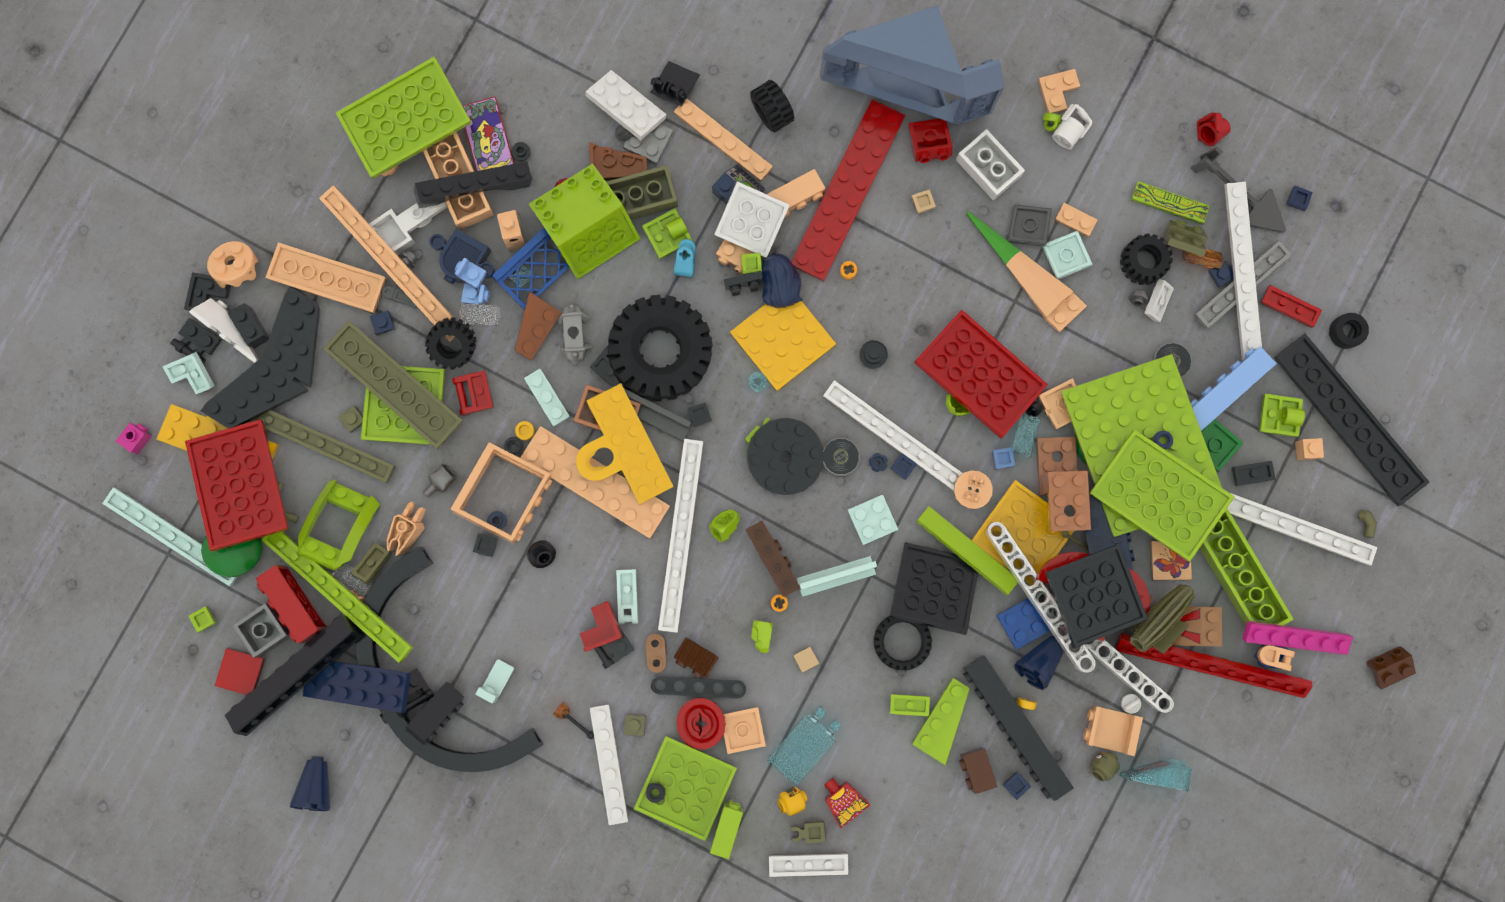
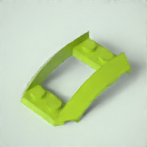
M337 479L328 481L312 506L298 535L299 555L332 570L342 567L341 565L348 561L351 562L364 532L373 519L376 510L380 507V503L372 495L369 498L338 484ZM327 502L358 515L342 550L310 537V533Z

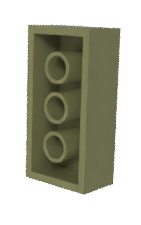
M667 165L607 181V184L620 200L631 220L679 207Z

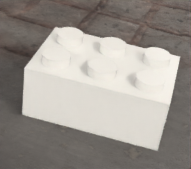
M987 129L965 147L956 158V161L993 201L1021 178L1025 172L1020 164Z

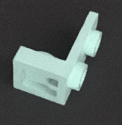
M500 659L496 660L482 687L478 688L475 695L492 704L496 703L514 671V667Z

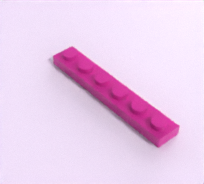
M1247 621L1242 640L1249 643L1348 655L1353 639L1351 635L1345 633Z

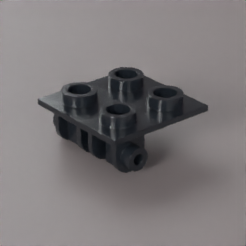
M668 61L661 75L651 79L653 88L650 93L682 107L700 74Z

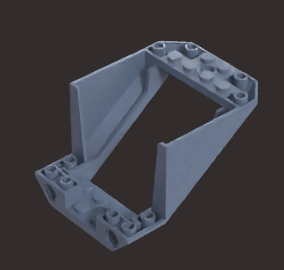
M938 5L857 32L856 30H851L823 49L820 72L821 80L956 125L992 114L1004 89L999 59L995 61L989 59L982 62L979 66L974 67L971 65L965 67L962 71L960 70ZM859 64L866 65V67L859 69ZM944 92L962 97V99H955L948 104Z

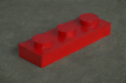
M1272 285L1267 287L1260 302L1310 328L1315 326L1322 311Z

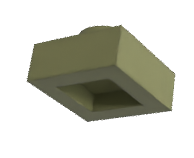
M354 405L338 417L350 433L359 428L363 422V416Z
M626 714L624 735L644 736L646 716Z

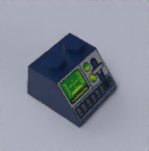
M738 164L726 171L712 186V193L726 205L737 181L760 192L765 190L759 182Z

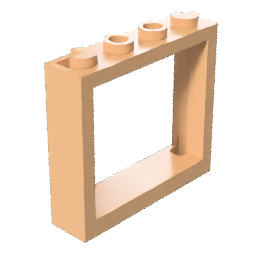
M489 442L452 505L451 511L494 535L515 544L516 540L520 541L524 534L522 529L525 524L531 522L534 508H538L543 500L541 495L544 490L547 491L552 484V480H550L551 475ZM494 455L542 479L511 535L463 511Z

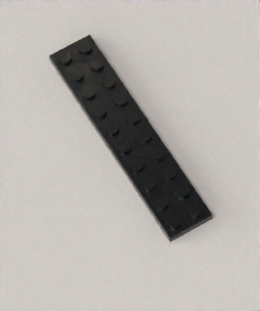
M1306 333L1302 334L1273 357L1397 506L1404 504L1429 483L1428 479Z

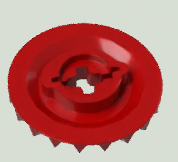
M692 699L685 703L678 713V733L681 739L692 748L701 750L711 748L722 739L725 733L726 723L722 709L717 706V703L710 701V699ZM701 717L703 718V722H706V725L703 726V729H701V725L697 724V722L701 720Z

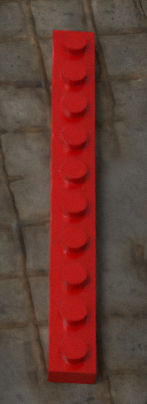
M1122 633L1115 644V649L1118 652L1305 698L1313 687L1312 681L1174 646H1171L1164 654L1153 646L1146 652H1141L1130 642L1131 635Z

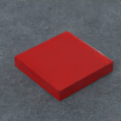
M226 648L214 686L247 695L257 687L265 658H253L251 654Z

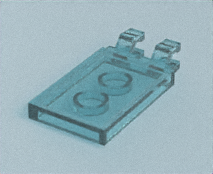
M819 707L812 716L810 714L808 716L805 715L767 759L796 786L834 744V739L836 738L834 734L841 727V724L836 720L827 729L819 723L826 714L822 707Z

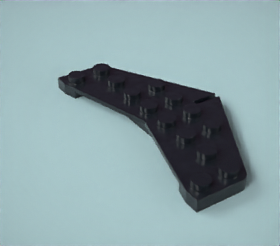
M290 286L284 295L262 358L211 398L200 411L224 427L232 428L245 424L308 392L306 388L296 383L295 379L311 388L320 313L317 303Z

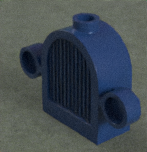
M455 229L447 243L440 234L431 236L429 240L431 247L434 250H442L439 263L442 271L446 274L444 280L453 285L455 282L465 283V281L455 275L457 263L464 258L487 271L485 278H491L494 274L495 269L492 264L485 262L492 252L488 246L458 229Z

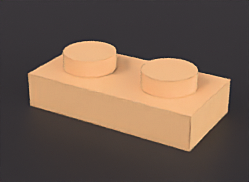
M1063 203L1054 221L1073 231H1078L1079 234L1088 238L1097 219Z

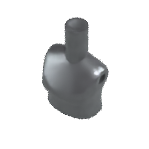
M442 464L439 469L428 476L431 484L423 491V494L429 497L435 490L440 492L446 491L457 478L456 474L446 464Z

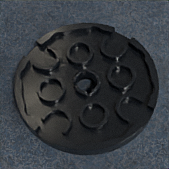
M791 418L772 420L760 427L749 442L747 449L749 471L756 482L771 493L791 495L802 492L815 482L822 470L824 453L821 441L812 428L799 420ZM783 451H787L790 454L791 458L788 462H783L780 458Z

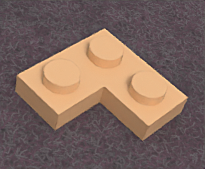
M1075 69L1038 79L1047 113L1056 114L1066 111L1067 105L1063 93L1079 89L1080 87Z

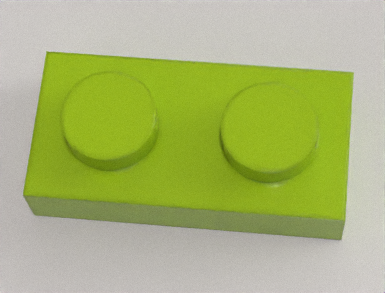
M890 694L889 714L929 716V696Z

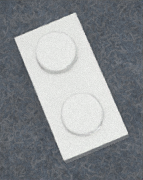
M1161 279L1157 281L1144 314L1154 322H1161L1174 288L1168 282Z

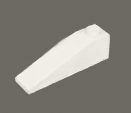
M210 298L189 311L208 328L218 332L221 338L233 344L234 348L251 361L256 363L260 360L256 351L246 345L231 320L227 310L229 306L220 299L215 301Z

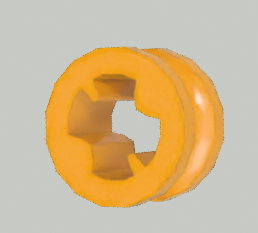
M846 261L841 265L840 274L844 279L850 280L856 276L857 266L854 262ZM851 266L854 273L845 274L846 270H843L844 267L848 268Z
M780 594L775 595L771 599V607L777 612L784 611L788 606L787 598ZM776 598L784 599L785 603L782 604V609L774 606Z

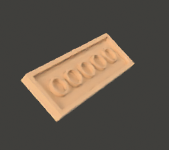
M282 243L277 244L265 277L268 280L373 314L376 311L382 289L387 280L384 276Z

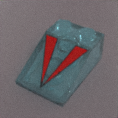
M1169 758L1168 761L1161 760L1122 771L1120 776L1131 781L1188 792L1192 768L1186 766L1184 761Z

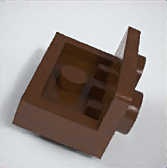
M1401 646L1367 661V666L1373 670L1376 684L1381 690L1416 674L1412 655Z

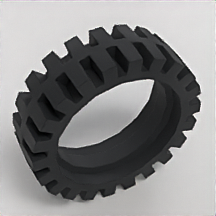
M889 616L878 625L874 635V649L877 656L885 665L895 670L906 671L918 667L928 658L932 647V638L928 626ZM900 622L910 623L916 627L922 640L921 648L917 655L905 661L895 660L889 656L884 647L885 633L889 627Z

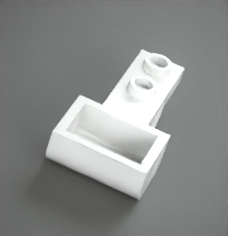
M443 202L439 205L419 209L416 203L398 216L390 209L369 224L399 255L415 244L409 233L416 228H422L429 224L432 217L448 206Z

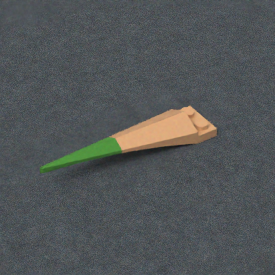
M967 211L969 219L1019 282L1043 318L1058 333L1086 309L1087 305L1074 294V291Z

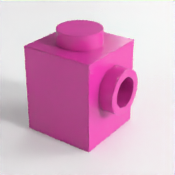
M129 423L116 442L129 452L139 454L152 435L147 432L148 428L144 425Z

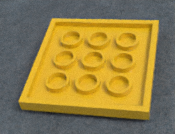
M802 301L785 308H775L765 304L730 331L732 337L776 391H779L836 346L835 341Z
M1014 480L971 541L1009 570L986 535V529L990 524L994 522L1002 523L1038 575L1042 566L1048 560L1057 556L1069 538L1062 536L1063 531L1050 532L1048 503ZM994 526L991 528L993 536H1000L1001 531L998 527ZM1003 543L1002 550L1005 553H1010L1012 547L1009 543ZM1015 559L1013 566L1015 569L1020 570L1023 563L1021 560ZM1026 575L1024 578L1025 583L1029 586L1033 585L1034 580L1031 576Z

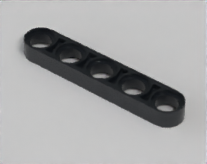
M660 676L653 679L651 683L652 691L660 695L741 698L746 693L745 684L739 680ZM657 680L665 682L666 686L663 691L655 689L654 684ZM676 681H682L685 684V689L682 692H677L674 689ZM702 682L704 685L703 692L696 693L693 690L694 683ZM715 683H721L724 686L722 693L716 694L713 692L712 687ZM733 685H742L743 692L740 695H735L732 692Z

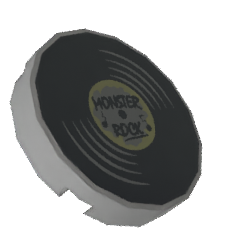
M1175 342L1166 343L1159 347L1154 353L1153 360L1172 354L1181 378L1187 375L1192 365V358L1188 349L1182 344Z
M836 438L824 447L823 465L829 473L845 476L857 468L860 461V452L851 440Z

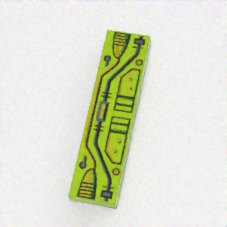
M1139 181L1136 183L1131 201L1199 224L1205 222L1209 205Z

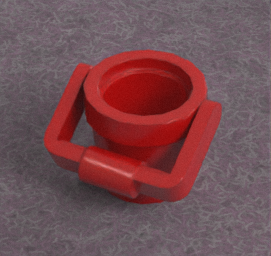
M1211 112L1197 121L1198 140L1207 146L1218 144L1231 131L1230 123L1225 118H1222L1221 113Z

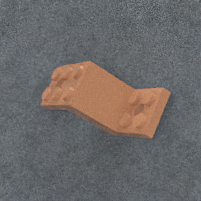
M1076 437L1037 438L1039 496H1048L1050 532L1091 530L1088 471L1077 470ZM1053 452L1061 454L1062 459L1060 462H1055L1052 459ZM1067 505L1074 508V515L1071 517L1064 513Z

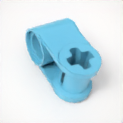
M684 239L680 242L676 253L674 275L693 278L696 246L692 240Z

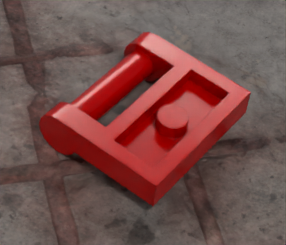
M485 370L452 378L453 385L456 386L461 408L459 410L460 416L494 408ZM464 382H468L473 405L471 407L467 405L463 387Z

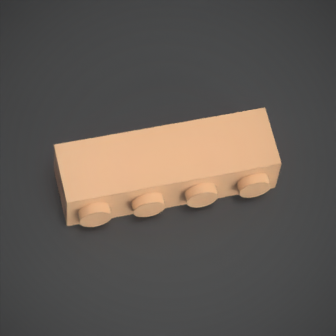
M813 169L766 195L790 205L785 215L787 217L790 215V211L794 209L800 210L807 206L809 201L821 199L824 196L823 194H825L826 188L816 170Z

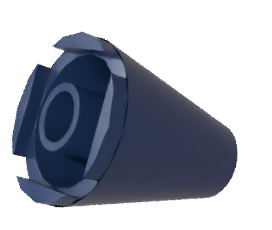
M1049 636L1015 663L1014 668L1021 677L1025 675L1028 678L1027 682L1030 685L1044 690L1049 686L1064 650L1054 636Z
M312 756L311 760H307L290 802V808L308 809L309 811H330L327 762L323 761V757Z

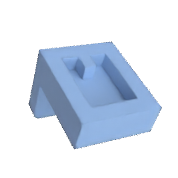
M466 258L459 261L455 267V275L477 289L487 274V271L471 263Z
M464 283L461 302L485 307V302H488L490 297V291L487 286L481 284L477 289L470 284Z

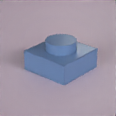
M1012 447L992 451L995 470L1015 466Z

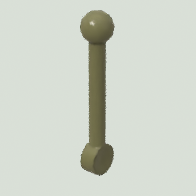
M1068 531L1062 532L1064 538H1069L1089 553L1088 545L1086 546L1071 536Z

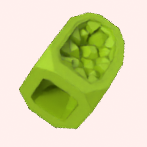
M733 509L726 510L709 524L710 532L716 540L722 543L729 539V536L737 529V525L740 522L739 513Z
M754 620L751 638L755 641V648L760 650L761 653L769 652L773 623Z

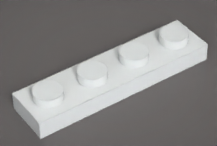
M847 853L769 855V877L848 875Z

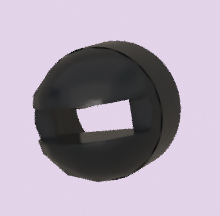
M1034 401L1025 412L1029 417L1036 418L1041 413L1042 406L1037 401Z

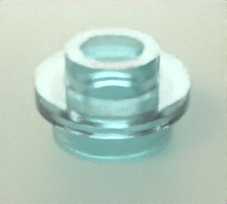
M759 372L753 373L748 380L749 387L756 392L764 390L767 386L766 376ZM758 378L762 382L760 385H756L754 380Z

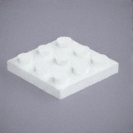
M737 181L714 235L754 253H761L763 257H767L790 205Z

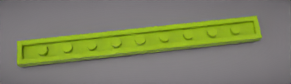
M284 531L262 538V541L391 657L398 663L403 662L414 647L321 564L300 556L298 544Z

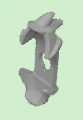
M570 299L568 306L563 309L562 314L558 318L559 324L563 323L564 345L560 346V350L563 351L569 362H572L573 365H578L579 362L584 360L587 349L593 348L591 344H584L582 321L584 324L589 322L591 316L583 313L581 308L576 306L573 299ZM576 327L579 334L576 336V339H571L568 335L569 328Z

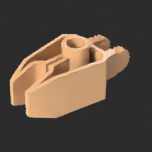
M412 501L407 504L403 514L394 516L387 537V551H394L397 547L396 556L405 554L425 529L421 520L426 510L420 507L414 517H411L415 509V503Z

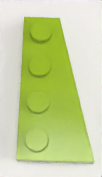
M953 677L912 742L914 746L946 765L970 689Z

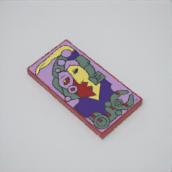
M496 97L463 105L472 122L465 127L476 170L514 164Z

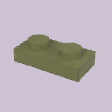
M374 543L351 574L368 585L392 554L382 546Z

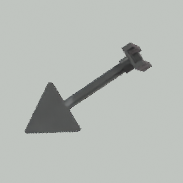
M1218 147L1203 153L1200 156L1202 161L1191 167L1195 173L1207 168L1226 184L1237 183L1216 161L1223 153ZM1269 189L1259 201L1247 192L1248 204L1252 207V210L1249 212L1250 226L1285 232L1286 228L1273 190Z

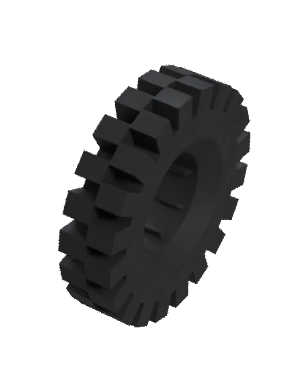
M651 295L650 299L642 297L635 300V304L626 306L622 310V314L616 317L608 338V359L610 367L614 370L613 374L618 381L620 380L623 383V387L628 391H634L636 395L644 399L646 397L652 398L651 401H661V399L669 401L677 399L681 394L684 396L700 383L710 364L713 344L707 322H703L702 315L697 309L692 310L690 308L691 304L684 300L682 302L676 301V297L667 295V298H661L660 295ZM656 330L672 334L677 339L676 344L679 343L680 354L676 356L678 359L669 366L667 364L666 367L662 368L654 367V364L651 366L643 359L644 355L640 354L639 344H643L642 338L650 332L652 334Z

